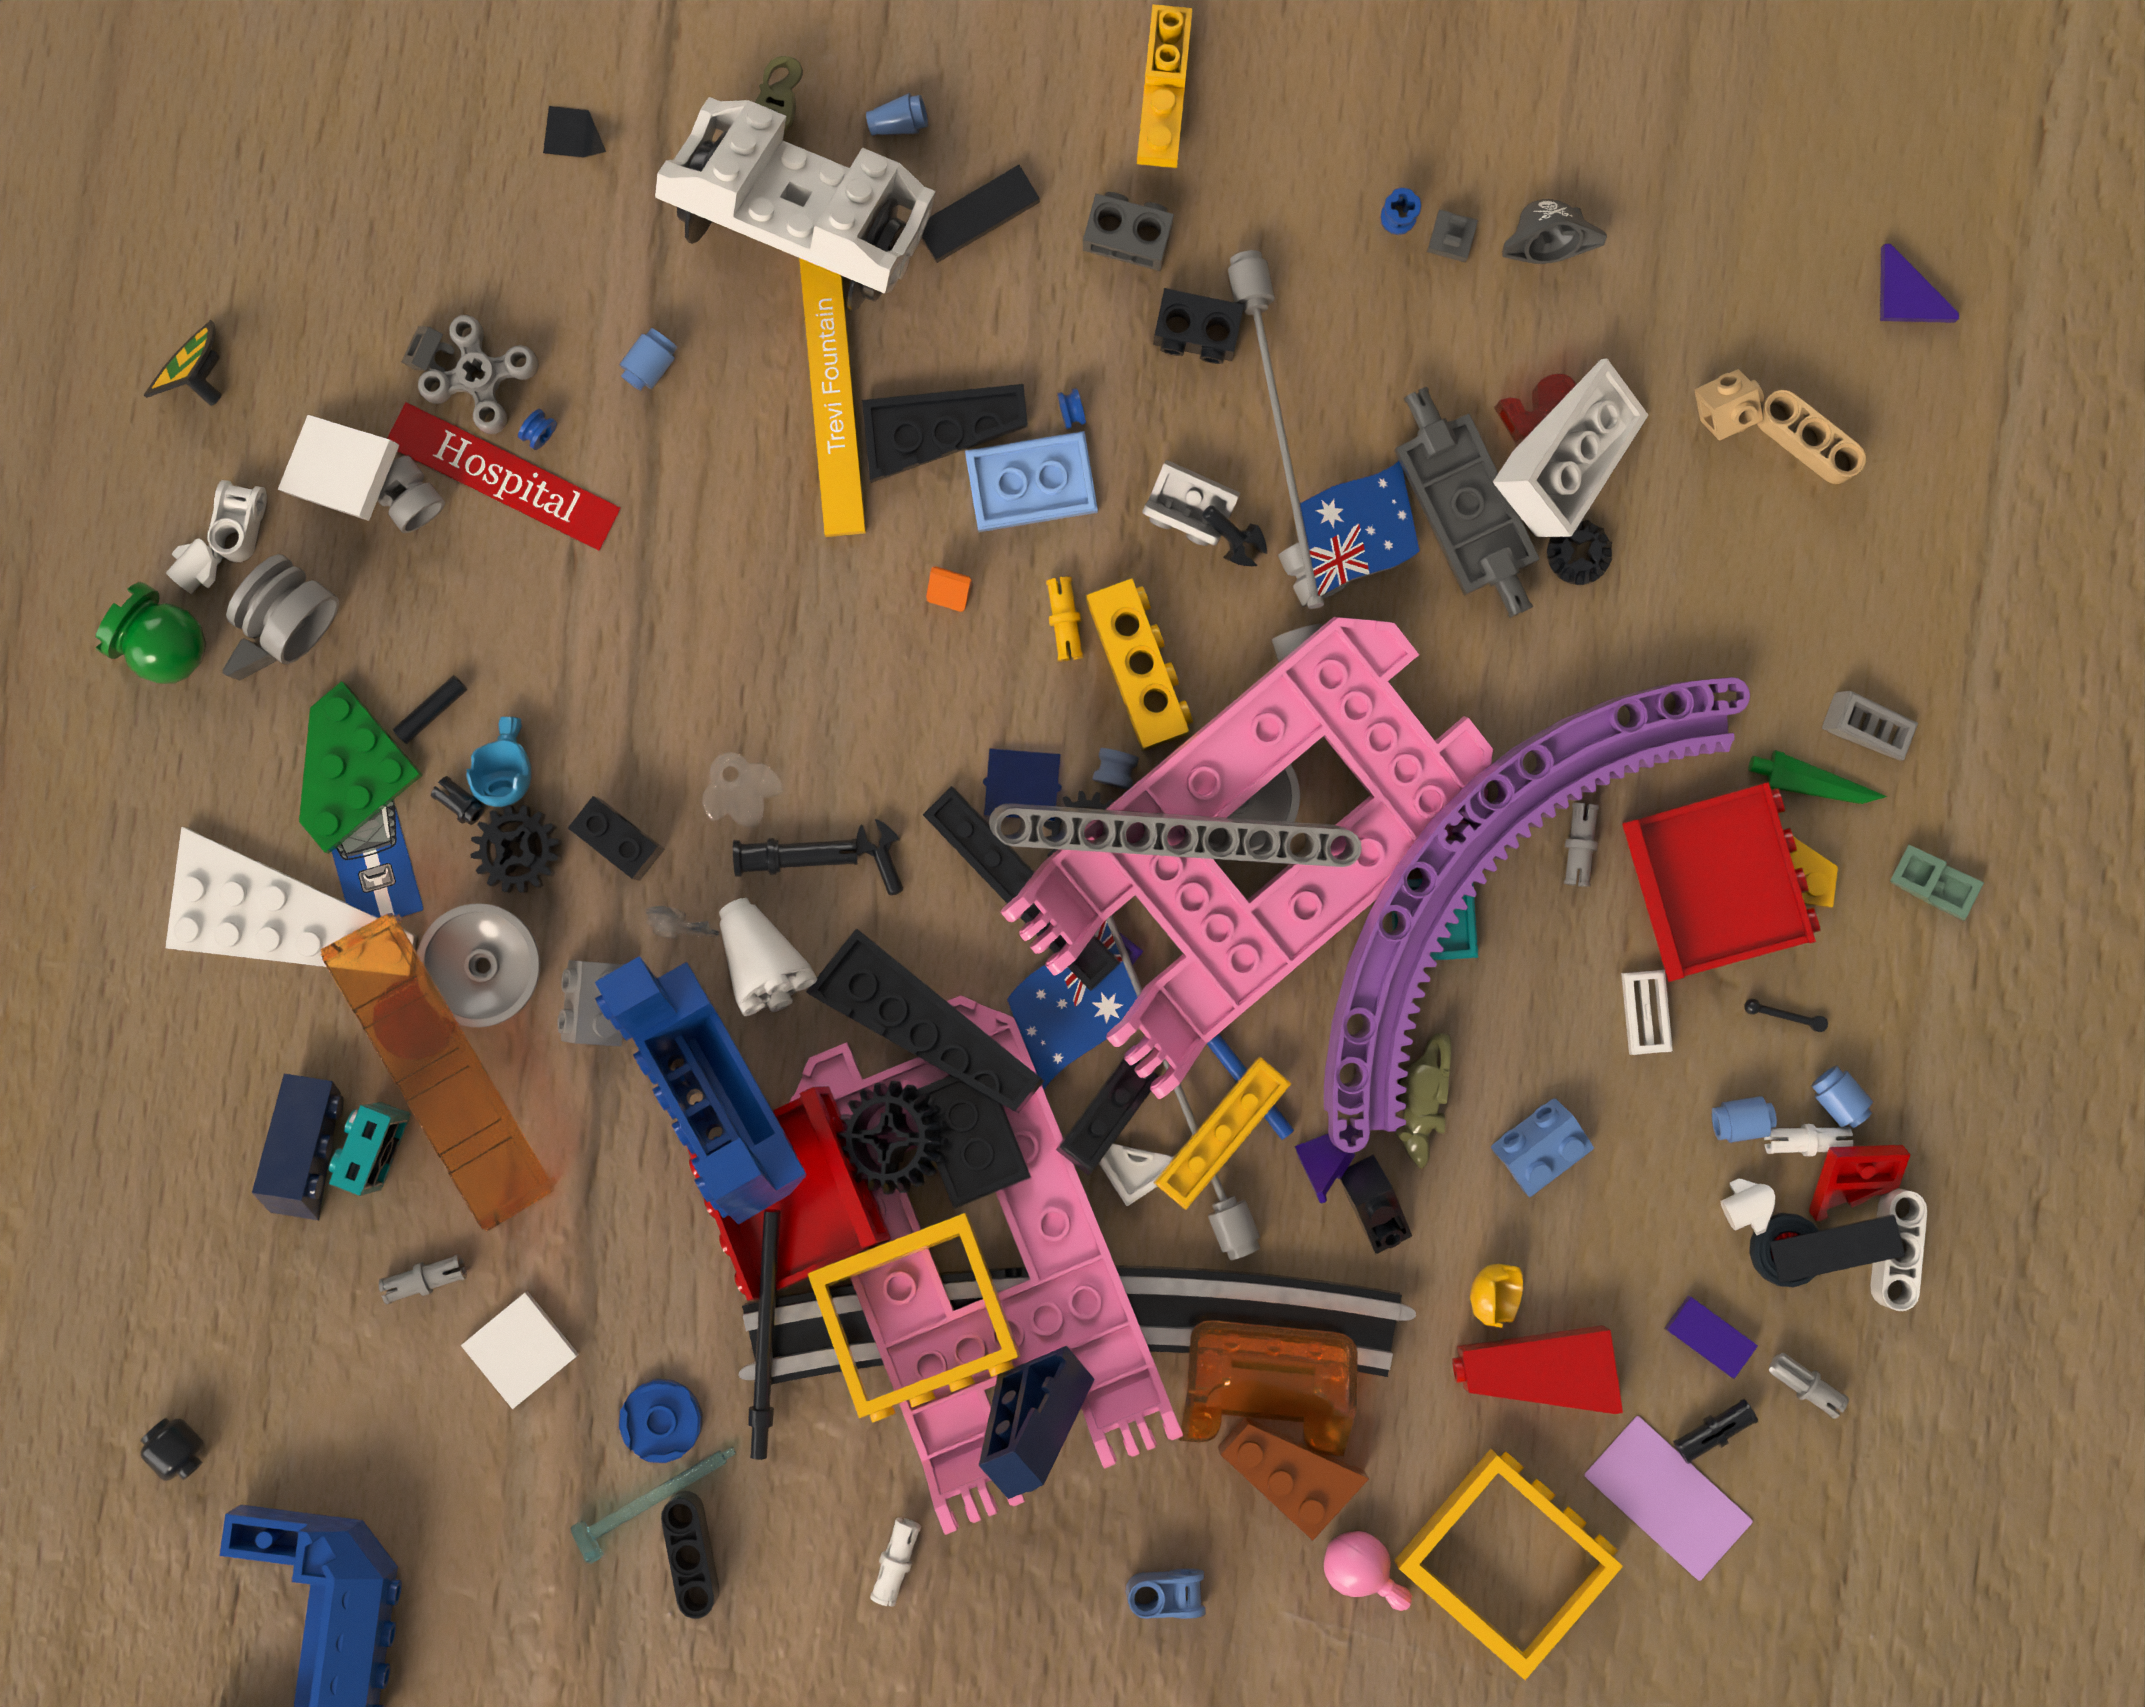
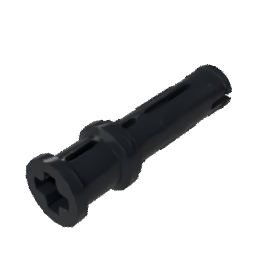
M768 838L765 843L742 844L740 840H733L735 877H741L743 872L768 871L770 875H776L777 872L781 871V868L858 865L857 853L840 854L841 851H855L857 849L856 839L779 844V840L774 838Z

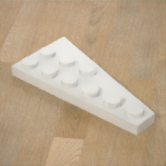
M181 827L165 948L401 976L413 975L417 944L416 935L361 911L340 899L327 895L259 861L244 856L223 844L212 841L189 828Z

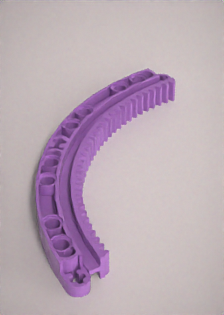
M1730 677L1661 685L1612 698L1561 719L1516 745L1476 775L1428 823L1394 868L1368 914L1347 964L1332 1019L1324 1077V1110L1328 1112V1133L1334 1146L1344 1152H1358L1369 1141L1370 1130L1384 1129L1390 1132L1406 1125V1120L1396 1115V1112L1406 1108V1104L1397 1100L1396 1096L1406 1092L1405 1087L1397 1084V1079L1408 1076V1072L1399 1068L1398 1065L1400 1062L1410 1060V1056L1401 1051V1046L1411 1045L1413 1042L1412 1039L1404 1035V1030L1416 1028V1024L1408 1019V1014L1420 1012V1008L1412 1003L1413 998L1425 996V993L1417 985L1418 982H1430L1431 978L1423 969L1424 967H1436L1437 963L1431 958L1430 953L1443 952L1444 948L1438 943L1437 939L1438 937L1450 938L1451 933L1445 927L1446 922L1458 924L1459 919L1454 914V909L1466 910L1468 908L1462 897L1464 895L1471 897L1477 895L1472 883L1485 884L1487 882L1482 871L1495 872L1497 867L1493 859L1506 860L1508 855L1504 847L1517 849L1519 843L1516 837L1529 838L1531 836L1529 827L1541 828L1543 826L1541 817H1555V808H1568V800L1582 799V792L1596 791V785L1610 784V778L1621 779L1624 778V773L1639 772V767L1650 768L1654 766V763H1667L1669 759H1683L1684 756H1698L1699 754H1712L1714 752H1729L1732 741H1734V733H1728L1727 715L1740 713L1747 707L1750 692L1745 682L1739 678ZM1728 688L1729 691L1736 692V700H1732L1730 703L1725 700L1714 701L1713 693L1726 692ZM1668 693L1675 699V708L1671 714L1664 708V698ZM1623 705L1630 712L1629 722L1624 727L1617 718L1618 710ZM1529 751L1535 755L1537 765L1531 773H1528L1523 767V758ZM1490 781H1493L1498 787V796L1492 803H1489L1484 796V788ZM1463 819L1466 822H1470V824H1463L1460 821ZM1446 825L1455 826L1452 830L1455 836L1454 840H1446L1448 832L1445 830ZM1418 868L1423 876L1422 883L1417 889L1411 890L1407 883V877L1411 870ZM1394 911L1398 917V925L1394 931L1387 933L1383 928L1382 921L1387 913ZM1360 1014L1363 1019V1026L1358 1033L1350 1035L1347 1030V1022L1352 1015ZM1347 1063H1353L1356 1068L1355 1077L1348 1083H1342L1339 1075L1340 1070ZM1338 1111L1347 1115L1359 1113V1117H1350L1351 1126L1358 1129L1359 1132L1358 1135L1352 1136L1351 1143L1349 1144L1346 1139L1339 1136L1340 1131L1346 1130L1347 1120L1338 1117Z

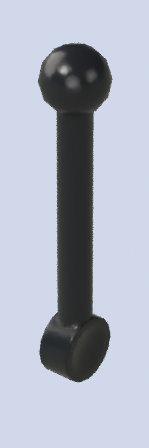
M1748 999L1744 1004L1745 1011L1750 1015L1759 1012L1809 1025L1815 1032H1823L1828 1027V1021L1823 1016L1811 1018L1761 1005L1756 999Z

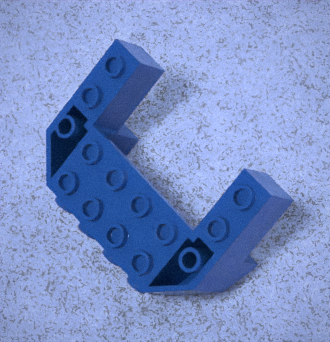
M639 956L595 981L601 993L600 996L595 998L605 1018L611 1021L615 1029L621 1032L626 1041L633 1038L639 1049L638 1052L633 1054L637 1064L644 1075H648L653 1085H659L652 1090L663 1110H667L673 1120L676 1118L678 1120L672 1124L676 1135L683 1146H687L692 1155L697 1154V1157L691 1161L700 1176L695 1179V1183L707 1202L710 1201L715 1210L718 1209L723 1218L729 1215L739 1225L790 1195L807 1174L798 1160L788 1137L689 964L685 962L657 978ZM683 1059V1066L676 1067L674 1071L671 1070V1064L674 1060ZM695 1093H702V1101H697L694 1105H691V1096ZM713 1128H722V1135L720 1137L716 1136L713 1138L714 1140L709 1139V1133Z
M239 1505L226 1513L219 1556L294 1565L292 1582L310 1584L294 1707H384V1705H379L381 1689L387 1687L390 1676V1664L385 1663L387 1647L392 1646L396 1632V1622L391 1621L392 1606H396L399 1602L402 1582L401 1580H396L398 1566L365 1522L358 1519Z

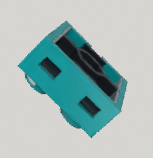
M383 1102L360 1105L358 1110L354 1109L345 1125L344 1132L348 1133V1137L343 1149L338 1148L330 1162L329 1172L333 1174L329 1184L359 1196L381 1190L411 1113Z

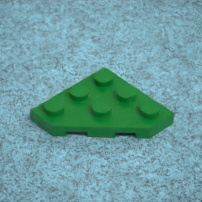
M342 681L310 707L299 823L320 848L328 854L423 776L354 692Z

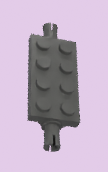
M1428 387L1419 389V393L1413 392L1404 398L1420 429L1417 432L1418 436L1396 447L1394 450L1463 595L1465 596L1490 584L1491 587H1496L1509 613V618L1517 616L1518 613H1523L1533 607L1517 574L1520 573V569L1537 562L1540 558L1519 515L1493 483L1498 475V471L1470 414L1447 422L1446 418L1441 419L1429 394Z

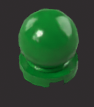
M137 582L131 585L127 590L132 596L126 600L122 607L113 603L102 619L95 636L102 643L95 647L96 650L111 659L124 655L127 666L137 676L152 682L175 684L188 678L202 663L206 648L201 624L188 610L173 604H158L160 599L158 591L146 583Z

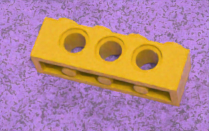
M1131 578L1086 595L1087 605L1142 752L1187 736L1189 733L1187 725L1193 723L1192 715L1185 700L1178 702L1173 687L1179 685V681L1172 663L1164 664L1159 649L1165 647L1158 625L1150 626L1145 611L1151 609L1144 587L1136 588ZM1129 616L1134 618L1139 625L1138 631L1131 636L1121 635L1115 627L1117 620L1121 617ZM1137 654L1147 655L1152 660L1153 668L1146 674H1137L1130 668L1129 662L1131 658ZM1151 692H1159L1166 698L1167 706L1161 712H1151L1144 705V697Z

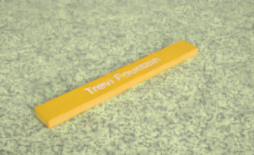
M799 258L825 537L865 534L866 527L842 275Z

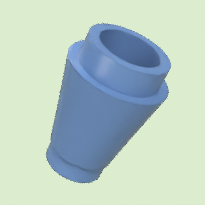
M908 93L874 108V110L866 111L867 124L872 136L878 134H918L920 129L928 127L926 108L921 95L911 96Z

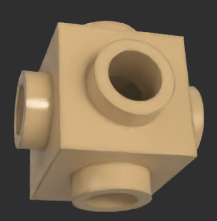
M1739 369L1723 374L1718 379L1694 389L1700 421L1719 441L1763 421L1761 403L1764 402L1763 391L1757 381H1750Z

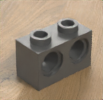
M1106 192L1105 196L1095 193L1083 237V251L1160 271L1173 226L1174 214L1168 213L1166 207L1157 203L1146 202L1142 206L1128 202L1129 199L1119 193ZM1106 216H1112L1117 218L1121 225L1116 230L1106 231L1100 227L1099 221ZM1150 226L1155 228L1160 236L1154 241H1144L1139 237L1138 231L1143 227Z

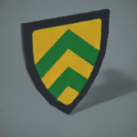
M212 320L199 329L164 365L145 392L144 396L146 398L187 384L210 406H213L220 400L222 394L206 380L220 358L215 351L211 350L216 335V328Z

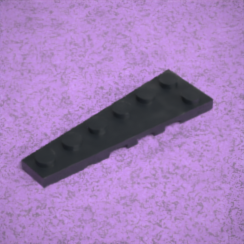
M857 928L819 974L816 983L806 991L810 996L1017 1113L1023 1109L1045 1081Z

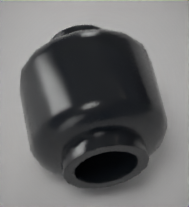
M164 1418L140 1440L144 1444L140 1451L141 1458L164 1481L171 1480L177 1475L182 1480H185L203 1463L198 1456L204 1450V1442L182 1419L169 1421L167 1418Z

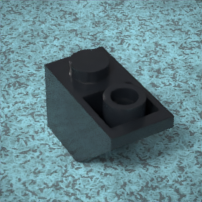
M1374 1154L1349 1166L1339 1180L1375 1254L1388 1248L1396 1247L1402 1241L1412 1237L1394 1189Z

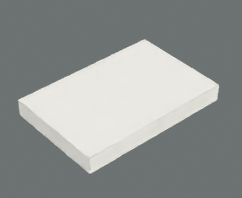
M307 415L278 490L369 521L399 444L383 437Z

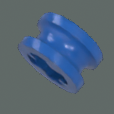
M1072 389L1069 395H1064L1062 392L1057 393L1066 429L1071 428L1074 422H1079L1081 425L1086 424L1078 389Z
M537 409L522 424L518 432V438L522 441L529 440L530 447L538 450L552 436L557 422L553 418L545 419V413L541 409Z

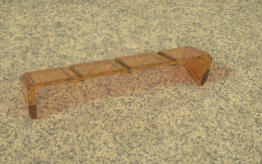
M388 913L320 950L322 954L320 955L350 1008L359 1019L363 1030L383 1064L405 1097L406 1103L432 1147L444 1163L448 1174L477 1223L481 1226L482 1230L485 1229L487 1232L555 1190L553 1186L557 1184L554 1176L548 1177L401 927L400 923L403 921L401 916Z

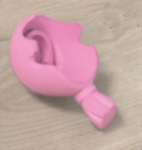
M1362 1531L1343 1533L1330 1541L1324 1558V1572L1327 1580L1335 1590L1350 1597H1364L1378 1592L1380 1596L1386 1598L1393 1609L1403 1611L1410 1607L1412 1595L1409 1590L1394 1583V1580L1389 1578L1391 1560L1389 1552L1382 1542L1371 1534Z

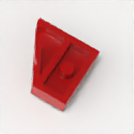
M1903 1145L1829 1147L1809 1208L1810 1214L1816 1221H1822L1828 1218L1827 1210L1847 1202L1853 1208L1867 1202L1873 1196L1883 1195L1899 1188L1911 1154Z

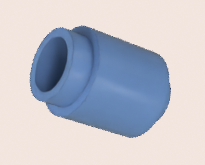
M651 328L646 335H640L620 362V367L625 370L621 377L639 391L644 386L653 389L674 361L673 354L677 350V346L660 332Z
M1837 1065L1824 1072L1811 1085L1817 1092L1815 1098L1840 1127L1849 1124L1852 1128H1855L1872 1114L1868 1108L1872 1105L1873 1100L1848 1071L1842 1072Z
M1762 1096L1722 1102L1721 1107L1712 1108L1711 1115L1715 1135L1718 1140L1727 1139L1729 1143L1769 1137L1771 1128L1777 1125L1776 1113L1772 1103L1766 1104Z

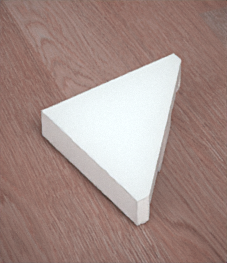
M1113 1143L1099 1164L1125 1205L1129 1206L1158 1187L1153 1182L1174 1156Z

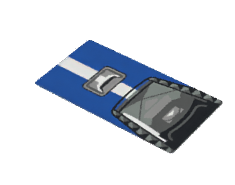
M392 801L332 851L345 902L384 921L423 910V904L395 804Z

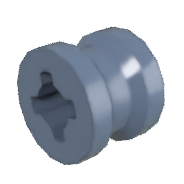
M1100 748L1099 758L1101 764L1100 768L1094 771L1092 780L1129 790L1133 784V780L1130 777L1133 768L1137 767L1139 757L1117 750Z

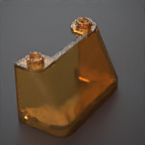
M1213 1320L1197 1324L1192 1330L1188 1348L1179 1425L1183 1436L1179 1438V1441L1200 1443L1214 1439L1219 1433L1222 1415L1303 1422L1304 1441L1310 1449L1324 1455L1344 1456L1357 1411L1358 1352L1355 1343L1347 1335L1338 1332Z

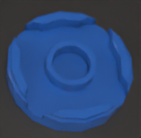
M655 1379L641 1384L627 1397L620 1410L619 1429L625 1445L636 1455L640 1456L639 1458L647 1462L667 1463L681 1458L694 1446L702 1429L703 1414L698 1399L686 1386L674 1380Z

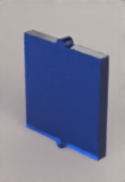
M990 748L987 778L983 779V784L986 786L984 816H991L995 808L1009 803L1056 806L1057 792H1060L1062 786L1058 784L1060 754ZM1016 814L1006 816L1008 818H1020ZM1051 817L1046 821H1055V817Z

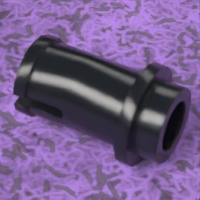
M448 776L443 777L438 783L447 789L450 795L445 794L436 786L433 788L431 797L455 813L460 823L467 822L469 825H473L485 811L486 806L480 800L470 795Z

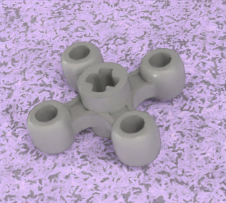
M460 315L451 322L449 327L451 339L461 350V358L456 368L446 372L436 369L424 372L419 378L418 390L423 398L433 404H442L457 392L470 393L475 400L473 411L475 425L484 433L497 434L507 424V413L497 402L495 391L499 388L500 382L506 378L527 380L533 377L539 367L538 359L531 349L523 345L510 348L501 357L492 358L487 356L482 350L484 330L480 322L472 316ZM472 328L468 336L462 337L465 329ZM526 358L524 366L516 367L519 359ZM476 369L480 372L482 370L485 372V376L481 380L477 377L474 380L472 377V373ZM440 382L439 388L431 392L432 385ZM491 412H495L494 419L490 422H485L486 416Z

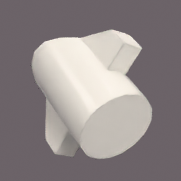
M198 538L193 543L178 546L173 551L172 555L177 560L167 570L166 574L180 587L192 594L201 583L207 588L214 583L217 565L222 561L223 556Z
M1740 1178L1730 1182L1734 1195L1720 1202L1731 1227L1736 1231L1751 1224L1756 1235L1766 1232L1775 1208L1774 1190L1768 1185L1757 1184Z

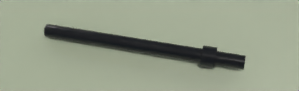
M776 1209L764 1210L754 1400L753 1406L749 1407L748 1425L752 1427L750 1458L756 1460L767 1458L769 1427L773 1426L774 1408L770 1406L781 1215V1211Z

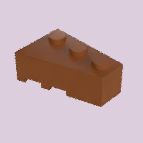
M1246 1416L1218 1446L1220 1455L1312 1541L1369 1480L1364 1470L1329 1456V1454L1319 1449H1314L1296 1441L1292 1437Z

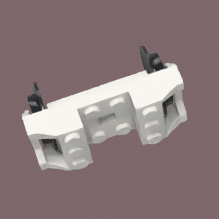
M709 97L699 112L690 136L673 160H666L657 174L655 198L677 206V217L685 222V238L688 243L698 242L706 233L712 221L851 279L847 306L851 311L858 309L865 299L876 301L882 293L891 292L898 279L901 280L903 278L910 256L913 255L920 242L931 214L936 191L924 187L900 163L865 148L861 149L851 167L848 168L783 141L786 116L749 100L718 101ZM716 129L724 131L716 142L711 141ZM898 205L912 210L907 224L905 221L897 218Z

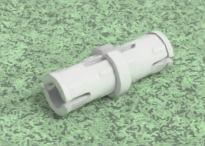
M1804 1124L1801 1128H1771L1770 1136L1764 1137V1140L1781 1141H1772L1771 1144H1765V1149L1768 1154L1802 1152L1803 1156H1815L1817 1152H1828L1829 1147L1853 1146V1140H1836L1851 1137L1853 1133L1848 1126L1816 1128L1814 1124Z
M896 1518L890 1542L886 1551L881 1553L879 1563L882 1564L870 1596L874 1602L887 1606V1604L890 1607L895 1606L905 1573L910 1572L913 1563L909 1560L921 1529L920 1524L906 1518L904 1520Z

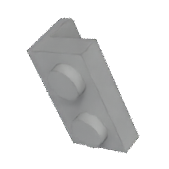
M1166 460L1142 513L1150 516V522L1164 529L1174 527L1187 533L1186 537L1196 544L1208 546L1210 543L1216 546L1222 535L1202 517L1203 511L1208 506L1213 505L1229 519L1240 492Z
M568 961V967L563 971L561 979L562 991L565 993L564 1009L559 1012L557 1022L561 1041L575 1044L622 1047L621 1032L617 1031L611 1021L605 1018L595 1000L596 997L601 995L595 981L624 964Z

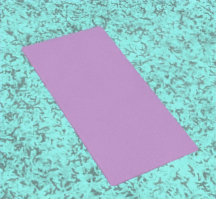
M1636 1416L1585 1473V1477L1698 1581H1701L1753 1523L1748 1515L1691 1463L1687 1464L1680 1453L1639 1416Z

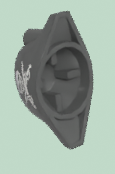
M1541 199L1528 204L1523 209L1516 232L1504 243L1502 256L1533 264L1554 263L1604 246L1607 235L1600 228L1584 220L1580 208H1572L1558 200Z

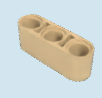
M1778 390L1761 403L1763 421L1757 423V426L1824 480L1832 484H1841L1857 475L1863 469L1866 463L1864 449L1796 394L1788 390ZM1771 404L1782 406L1786 413L1784 421L1777 420L1771 415ZM1803 429H1810L1816 434L1818 439L1816 446H1811L1804 441L1802 436ZM1835 454H1842L1848 459L1850 464L1848 471H1843L1836 466L1834 461Z

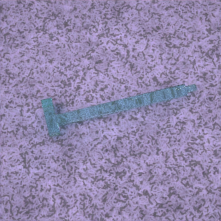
M731 1447L724 1452L718 1451L589 1527L583 1520L570 1527L571 1533L585 1562L592 1564L604 1555L596 1541L597 1538L727 1463L726 1460L736 1454L734 1448Z

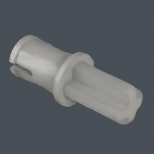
M1785 1353L1776 1355L1770 1363V1373L1797 1392L1796 1396L1800 1400H1809L1826 1412L1832 1419L1840 1416L1836 1408L1841 1412L1846 1409L1849 1402L1848 1396L1840 1393L1823 1381L1818 1371L1810 1372Z

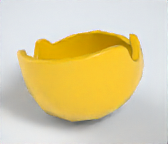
M1491 1264L1477 1274L1471 1285L1469 1297L1473 1314L1483 1324L1502 1328L1503 1324L1500 1322H1513L1515 1320L1523 1292L1521 1269L1511 1265Z

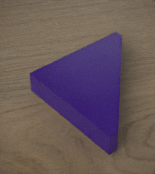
M1884 244L1881 247L1880 321L1955 323L1959 320V313L1892 244Z
M1348 1125L1346 1130L1340 1131L1339 1136L1346 1139L1349 1144L1351 1143L1352 1136L1358 1135L1359 1130ZM1329 1133L1295 1146L1298 1158L1319 1203L1327 1201L1326 1194L1336 1178L1340 1179L1356 1156L1355 1152H1344L1334 1146L1330 1140Z

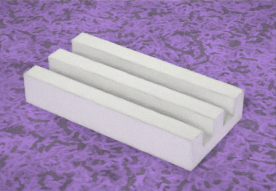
M1665 970L1621 973L1629 1055L1673 1051ZM1648 979H1655L1661 1044H1654ZM1636 980L1639 983L1645 1044L1643 1046H1640L1634 992V981Z

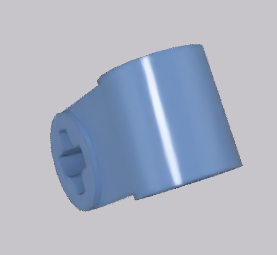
M1176 1569L1166 1572H1142L1135 1574L1126 1584L1125 1593L1129 1607L1140 1618L1174 1617L1183 1619L1198 1618L1206 1614V1607L1201 1605V1581L1205 1578L1203 1570ZM1147 1586L1156 1590L1154 1600L1148 1604H1140L1134 1599L1137 1590L1141 1587ZM1186 1586H1187V1594H1188V1599H1187V1600H1186V1590H1185Z

